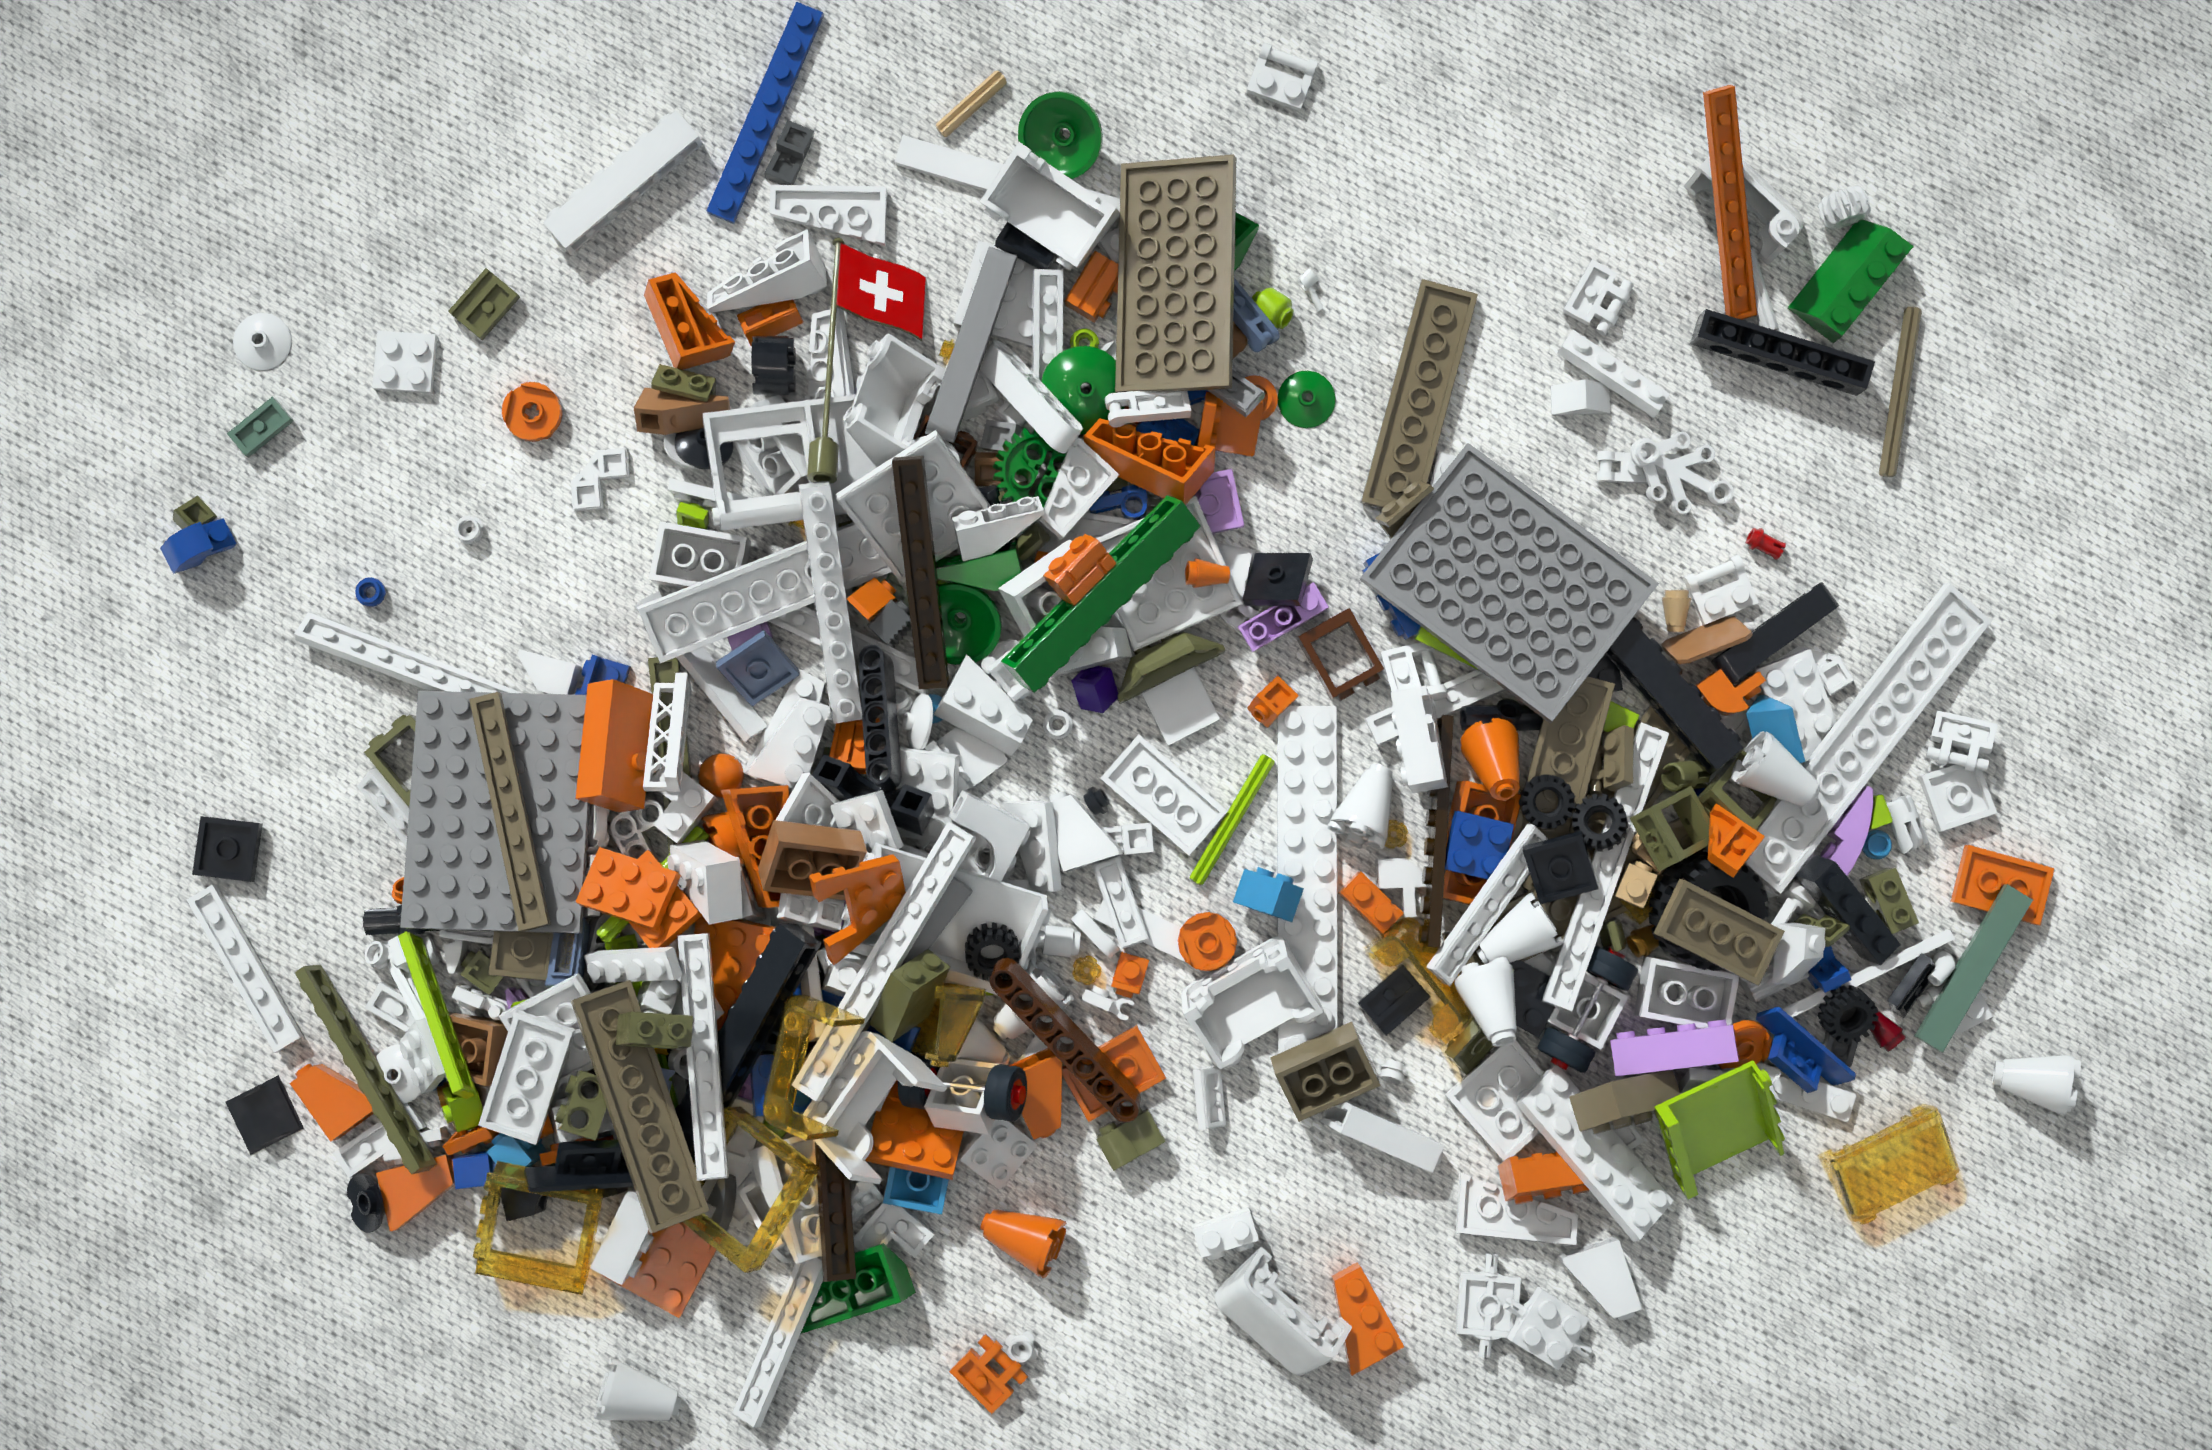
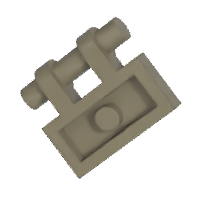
M1624 725L1604 733V745H1602L1601 737L1589 781L1591 795H1600L1602 793V784H1604V789L1610 791L1633 784L1634 728ZM1602 760H1604V769H1603V770H1602Z

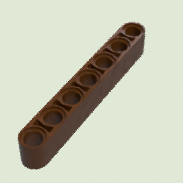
M1002 958L997 961L990 978V986L993 991L1118 1121L1126 1123L1135 1120L1138 1116L1141 1095L1138 1089L1015 960ZM1007 973L1012 979H1002L999 974ZM1019 995H1028L1032 1000L1024 1001ZM1048 1016L1052 1019V1022H1043L1039 1017ZM1067 1037L1073 1042L1063 1043L1060 1038ZM1089 1059L1093 1063L1086 1065L1083 1064L1080 1060ZM1109 1080L1113 1084L1106 1086L1103 1085L1100 1081ZM1128 1101L1133 1105L1127 1107L1123 1106L1120 1102Z

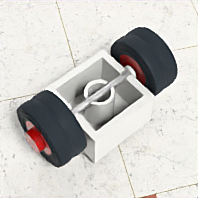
M1595 946L1586 972L1597 978L1594 979L1585 974L1572 1012L1558 1007L1554 1008L1547 1023L1562 1030L1567 1035L1548 1027L1537 1047L1539 1051L1552 1057L1550 1062L1564 1070H1567L1569 1066L1581 1073H1585L1596 1052L1578 1040L1600 1050L1604 1046L1628 999V996L1607 986V984L1628 991L1638 973V969L1634 965L1624 960L1625 955L1618 951H1611V948L1606 951Z
M918 1053L912 1054L921 1059L947 1086L945 1092L916 1086H904L898 1081V1096L901 1104L910 1108L926 1110L934 1127L988 1135L995 1119L1010 1122L1016 1121L1024 1109L1027 1097V1077L1025 1071L1020 1067L944 1057L942 1063H940L939 1059L933 1055Z

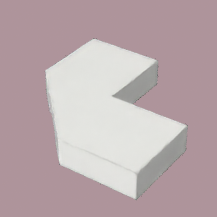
M627 448L597 450L584 469L571 481L574 512L604 509L601 480L630 478Z
M1798 646L1776 660L1810 648ZM1811 650L1828 697L1855 682L1840 656Z

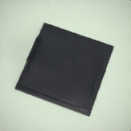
M279 1075L225 1102L250 1155L304 1129Z

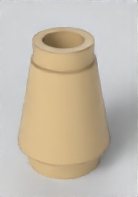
M1665 590V597H1662L1667 631L1685 632L1691 603L1689 590Z

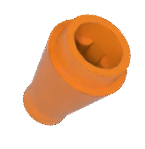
M1197 558L1186 563V585H1192L1193 588L1229 583V566H1222Z

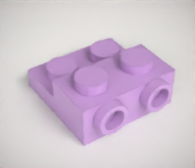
M1232 469L1212 473L1194 495L1197 497L1212 534L1215 535V533L1243 528L1244 521Z

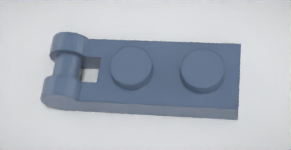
M1234 278L1233 322L1248 338L1250 349L1254 352H1260L1267 345H1271L1279 340V331Z

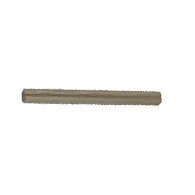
M1907 307L1904 310L1879 475L1883 477H1894L1897 474L1922 314L1921 308Z

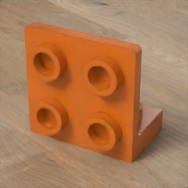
M1206 392L1197 447L1204 448L1206 444L1214 446L1215 451L1254 456L1264 402L1261 401L1245 417L1212 393Z

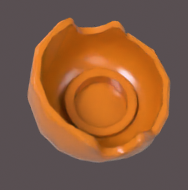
M720 753L706 758L700 765L697 775L699 784L718 798H723L721 790L739 789L744 780L743 767L738 759L732 755Z

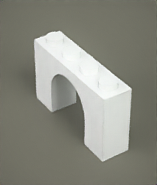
M964 790L961 791L949 814V817L954 822L985 837L990 849V858L982 876L1002 881L1005 874L1010 873L1016 863L1015 855L1019 847H1023L1030 836V825L1024 820Z

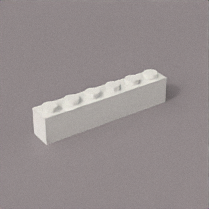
M677 110L672 114L664 115L658 121L656 128L650 133L645 132L640 135L631 149L620 152L613 159L612 165L606 170L601 169L596 172L587 186L583 189H576L569 196L568 202L562 207H555L547 214V219L543 222L544 225L570 255L703 144L699 135Z

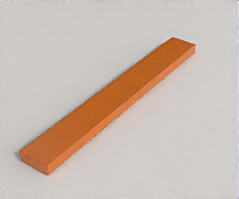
M1726 85L1703 92L1725 314L1743 320L1756 316L1757 309L1735 86Z

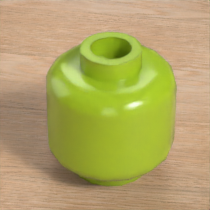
M1272 287L1266 288L1262 292L1257 291L1252 296L1253 301L1277 329H1284L1289 324L1294 314L1291 299Z

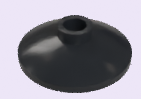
M704 428L679 432L676 434L674 441L678 456L685 463L698 469H710L706 440H704L706 439ZM733 442L720 445L722 466L732 456Z
M359 1173L350 1179L347 1187V1197L352 1203L351 1218L353 1222L363 1232L370 1233L376 1231L382 1224L384 1203L381 1191L375 1180L366 1173Z

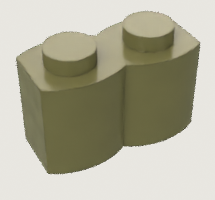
M1140 1107L1135 1120L1126 1123L1122 1122L1118 1125L1112 1121L1099 1129L1100 1135L1096 1136V1140L1113 1171L1165 1142V1138L1149 1109L1147 1108L1142 1111Z

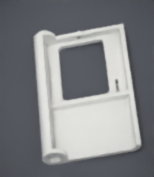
M856 394L831 397L828 437L832 438L839 445L837 481L830 484L835 515L847 514L836 500L835 494L876 469L875 465L845 429L846 422L843 419L848 409L853 405ZM825 398L703 413L704 432L716 507L712 508L714 526L719 525L720 530L723 531L803 520L800 492L730 500L726 491L720 445L727 442L798 434L802 438L806 469L808 470L809 444L816 440V438L822 437Z

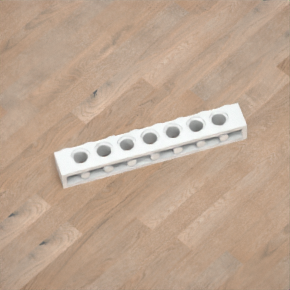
M829 481L800 484V500L829 705L831 706V718L833 724L862 720L831 485Z

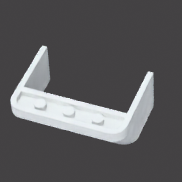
M869 1031L860 1033L821 1101L816 1102L812 1100L806 1108L802 1117V1125L807 1134L849 1180L880 1184L883 1179L865 1161L873 1148V1136L865 1127L868 1120L896 1080L904 1086H916L945 1092L947 1086L921 1059L881 1035Z

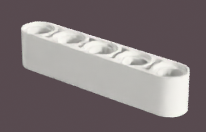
M994 340L985 352L980 370L1050 447L1060 453H1066L1083 430L1082 425L1011 348L1000 341Z

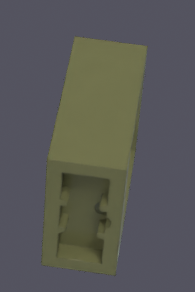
M411 714L408 716L402 715L397 718L391 725L393 728L385 735L382 733L374 737L368 744L370 747L364 751L366 756L408 807L410 805L411 790L407 789L380 756V753L410 728L415 732L416 716Z
M1742 750L1721 768L1698 798L1709 818L1712 808L1717 803L1756 830L1773 809L1777 798L1750 789L1763 802L1754 815L1750 817L1722 789L1731 778L1737 760L1739 759L1743 762L1747 753Z
M1692 786L1630 818L1658 871L1708 846L1710 818ZM1670 805L1673 806L1693 842V845L1684 850L1661 811Z
M646 1012L620 1014L617 1021L616 1046L661 1049L691 1047L693 1016Z

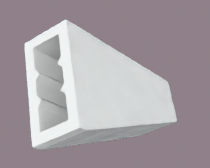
M1348 1101L1325 1110L1320 1121L1343 1135L1433 1173L1435 1167L1442 1160L1444 1145Z

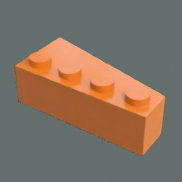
M1101 418L1084 435V442L1120 474L1119 478L1163 499L1168 495L1183 501L1186 505L1214 472V446L1205 444L1204 448L1191 445L1190 440L1179 438L1177 442L1162 438V433L1151 431V433L1137 432L1136 427L1125 424L1121 427H1112L1109 425V420Z
M788 785L721 790L757 905L764 908L779 907L781 893L763 891L758 867L773 820H776L789 798Z

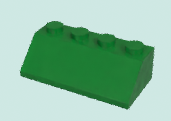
M1861 219L1858 223L1853 224L1788 306V309L1830 342L1835 343L1845 334L1914 246L1891 228Z

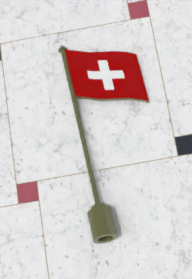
M841 238L833 240L835 256L822 437L816 438V440L809 444L807 479L812 483L829 481L830 484H833L837 481L839 445L832 438L828 437L837 307L864 320L901 330L922 341L926 277L908 267L874 258L845 245Z

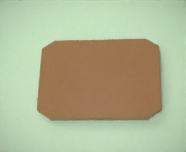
M1735 616L1723 617L1704 626L1702 625L1665 640L1661 646L1678 664H1687L1743 643L1753 635L1752 631Z

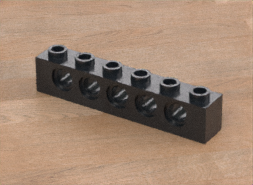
M1705 309L1698 316L1690 342L1691 345L1855 396H1858L1868 388L1875 361L1708 309Z

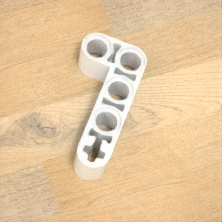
M654 800L645 801L644 809L622 812L612 819L610 830L623 855L633 858L634 848L641 845L644 847L645 852L647 850L651 851L659 860L646 834L656 828L653 825L656 820L653 822L648 821L646 811L650 806H656L659 811V818L664 812V804ZM625 819L630 820L633 826L632 831L628 835H623L619 829L621 822Z

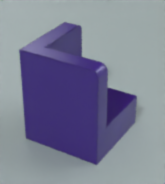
M1096 666L1081 670L1071 680L1079 707L1083 710L1104 713L1117 700L1119 693L1111 668Z

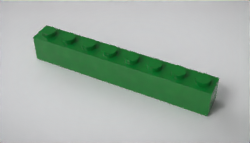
M1167 495L1109 553L1115 560L1116 565L1075 606L1061 600L1001 660L1021 686L1033 693L1044 687L1048 683L1049 678L1059 668L1065 666L1069 662L1070 657L1080 647L1086 645L1090 641L1091 636L1101 626L1107 624L1112 615L1122 605L1128 603L1132 595L1142 585L1148 583L1152 579L1153 574L1163 564L1169 562L1174 553L1184 543L1193 538L1194 533L1201 525L1183 501Z

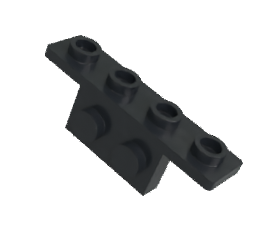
M618 1139L559 1142L555 1166L527 1167L524 1170L529 1192L634 1187L626 1162L619 1163L621 1147Z

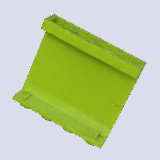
M1753 1060L1654 1106L1673 1177L1688 1200L1698 1195L1693 1175L1764 1141L1770 1140L1779 1155H1784L1782 1141L1785 1140V1137L1778 1126V1123H1781V1119L1774 1108L1777 1101L1769 1088L1773 1084L1765 1069L1760 1070Z

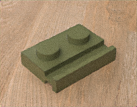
M485 268L448 312L483 341L520 296Z

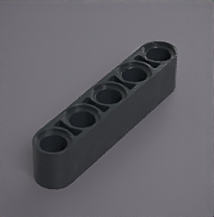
M1820 582L1812 587V590L1798 597L1752 631L1753 636L1750 639L1728 648L1714 658L1711 663L1716 670L1722 669L1730 682L1734 683L1839 607L1838 602L1824 583Z
M869 645L861 650L858 658L866 775L880 789L892 791L900 785L902 779L894 664L891 657L880 647ZM880 657L879 663L872 667L873 661ZM882 685L881 691L874 695L875 689ZM884 713L883 719L876 723L877 717ZM886 741L885 747L878 751L879 745ZM888 769L887 776L880 780L881 773Z

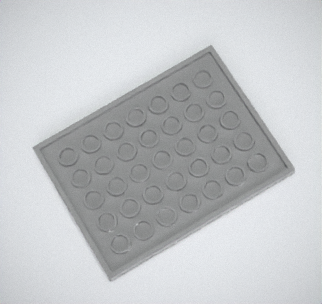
M1467 443L1434 484V490L1422 499L1364 572L1360 581L1551 724L1659 583L1482 452Z
M418 691L400 928L519 932L469 701L471 698L487 695L491 692ZM501 693L551 925L525 932L582 934L584 907L577 904L576 899L586 879L590 803L575 798L587 695Z

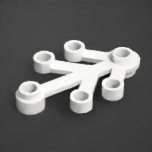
M1686 432L1675 433L1669 439L1657 443L1649 438L1635 441L1631 446L1630 456L1634 464L1642 467L1649 485L1646 496L1650 501H1661L1667 495L1665 486L1660 483L1656 467L1665 472L1674 499L1671 503V510L1676 515H1684L1691 510V502L1686 498L1681 480L1706 493L1709 501L1715 505L1728 503L1733 498L1734 490L1729 482L1721 480L1712 483L1685 468L1696 463L1705 464L1711 462L1715 457L1714 449L1711 446H1700L1695 452L1670 460L1661 455V453L1671 449L1682 450L1687 448L1690 444V437ZM1678 436L1683 439L1682 446L1677 443ZM1642 448L1647 452L1646 458L1641 456L1640 450ZM1703 449L1708 454L1707 459H1704L1701 455ZM1654 488H1657L1660 492L1658 498L1653 494ZM1716 488L1721 491L1719 499L1715 496ZM1679 501L1684 504L1683 511L1678 508Z

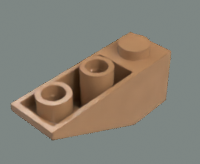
M644 388L634 406L637 432L662 435L704 428L703 413L731 410L729 397L710 395L709 400L704 402L652 388Z

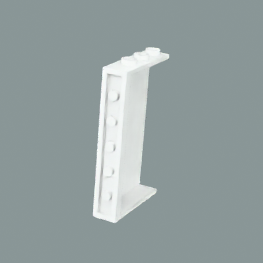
M876 843L872 853L867 852L863 861L894 854L900 861L905 891L907 892L926 858ZM959 868L954 877L970 887L973 892L929 950L950 966L946 980L996 994L990 986L991 976L988 977V981L982 980V974L977 978L974 976L973 970L969 971L965 959L967 936L969 933L973 935V929L976 927L981 931V924L987 923L988 928H992V922L997 923V928L999 929L1002 924L1006 925L1007 932L1012 929L1014 936L1018 938L1019 965L1026 971L1029 964L1028 955L1031 949L1035 950L1039 943V930L1042 925H1047L1050 918L1051 909L1048 908L1047 895ZM847 904L842 913V920L844 922L841 930L851 925ZM889 920L852 950V952L869 956ZM989 945L981 950V955L990 959L997 958L1003 954L1004 950L1000 946ZM1008 974L1005 980H1010L1012 977Z

